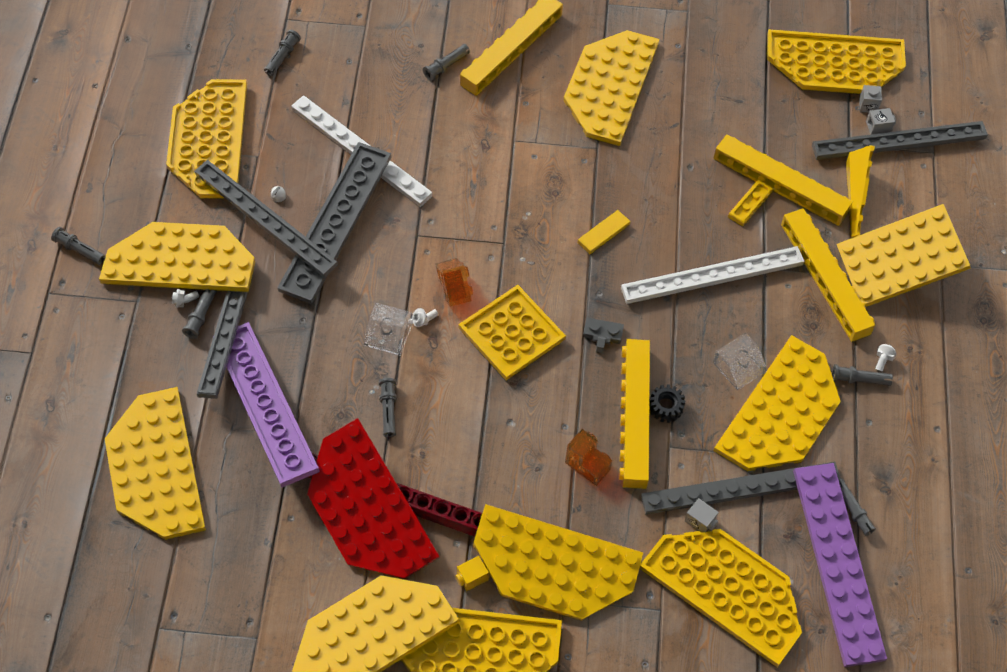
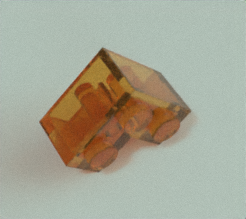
M457 258L435 263L439 282L443 285L446 303L451 307L471 302L473 289L467 281V277H469L468 267L464 266V263L460 262Z
M581 429L567 445L565 463L597 486L611 470L612 460L608 454L597 450L598 440L596 436L591 432Z

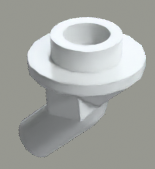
M177 289V293L173 292L172 304H175L176 308L184 307V303L199 298V294L197 291L185 295V291Z
M418 308L412 315V321L414 326L421 327L427 325L430 320L439 316L436 309L426 314L424 309Z
M882 344L879 346L877 356L880 358L875 369L883 371L886 361H893L897 354L891 345Z

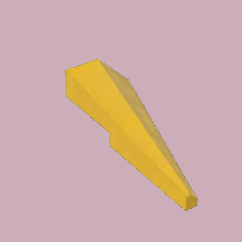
M872 145L850 152L846 161L848 199L853 201L849 210L851 238L860 235L861 222L863 221L862 211L866 203L870 167L872 166L871 157L875 148Z

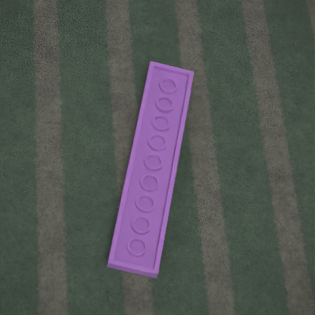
M249 322L238 326L226 368L282 488L320 471Z
M834 463L795 468L793 472L844 667L885 661L887 656Z

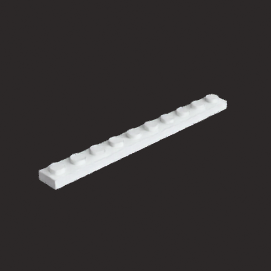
M304 95L291 105L292 110L350 155L358 142L369 145ZM389 161L381 178L419 207L425 204L432 197V192L392 161Z
M797 246L622 284L621 290L626 304L802 266L804 259Z

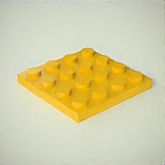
M516 285L458 324V328L506 381L566 340V335L519 285Z

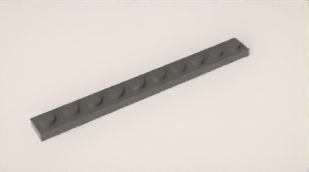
M983 121L813 141L812 148L816 160L848 156L850 152L870 145L875 146L873 153L983 140L987 138L988 134Z
M206 160L194 171L197 177L324 278L338 266L336 260L209 160Z
M829 462L834 463L838 480H840L841 478L837 469L836 462ZM795 468L641 493V500L645 515L690 508L698 498L706 504H714L798 490L793 472Z

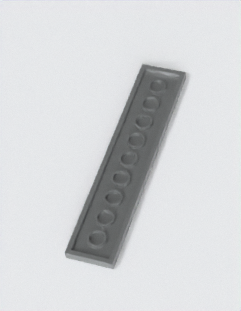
M358 142L306 237L334 260L340 254L391 160V153ZM295 255L277 289L278 292L312 304L327 276L324 278Z

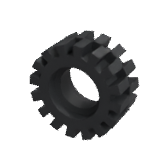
M667 384L666 388H664V385H660V389L656 387L652 391L649 410H651V415L655 414L654 418L656 420L660 417V422H664V419H667V423H670L671 419L674 422L677 420V417H681L685 406L684 394L681 395L682 391L680 389L676 391V386H673L672 389L669 384ZM670 399L674 402V407L670 409L664 408L660 405V400Z

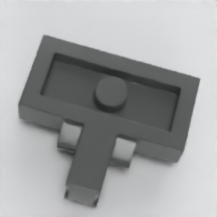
M586 318L583 337L597 342L596 352L603 353L605 343H621L624 324Z

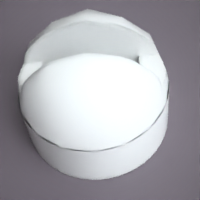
M280 186L272 188V200L274 202H282L286 198L285 190Z

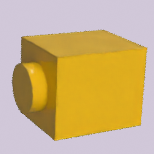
M477 556L457 566L455 578L460 587L464 586L465 590L469 591L488 581L489 572L480 556Z

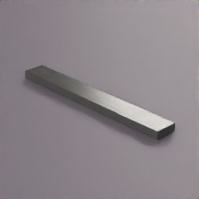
M227 291L197 390L198 398H218L248 292Z

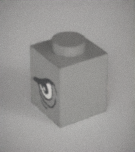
M863 86L859 97L860 112L869 113L871 110L879 109L882 101L881 86Z
M890 108L869 111L866 123L870 134L892 131L893 126L896 124V118L892 115Z
M698 498L687 512L685 522L700 532L712 531L718 524L716 519L719 512Z

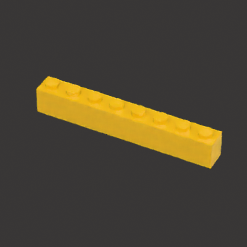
M538 0L536 5L529 8L522 18L517 19L511 28H508L500 38L494 41L493 45L486 48L479 58L474 59L467 69L462 70L460 86L477 96L562 16L563 4L557 0Z
M726 134L716 147L714 160L755 182L758 179L771 186L774 192L837 226L841 224L851 208L853 201L846 196L838 194L814 179L806 177L799 171L789 168L782 162L774 160L767 154L757 151L734 137Z
M804 208L785 214L781 223L782 228L793 246H798L806 268L850 341L853 342L871 335L875 327L873 317L868 314L863 301H860L855 288L850 285L846 273L841 270L836 257H833L828 244L823 241L819 229L815 228L811 216L806 213Z
M627 339L626 346H622L621 357L625 358V363L621 365V374H624L625 378L621 380V391L624 392V397H621L620 408L624 409V414L620 416V426H624V432H620V444H623V450H620L619 461L623 462V468L619 470V480H623V488L647 489L649 481L650 340Z

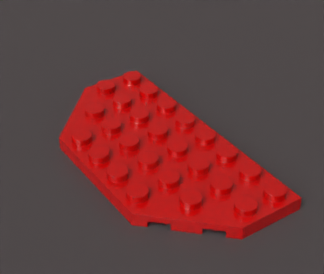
M357 418L323 438L316 461L320 472L312 475L307 495L346 563L350 566L406 579L440 558L360 420Z

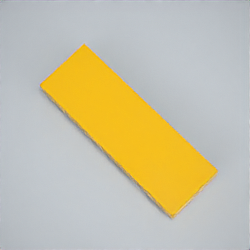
M758 179L731 210L728 218L743 227L773 192V188Z
M617 210L580 237L577 243L591 254L628 227L630 220Z

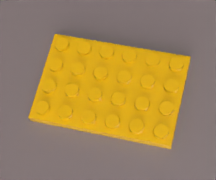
M944 204L837 244L852 286L855 288L860 301H863L865 307L971 269Z

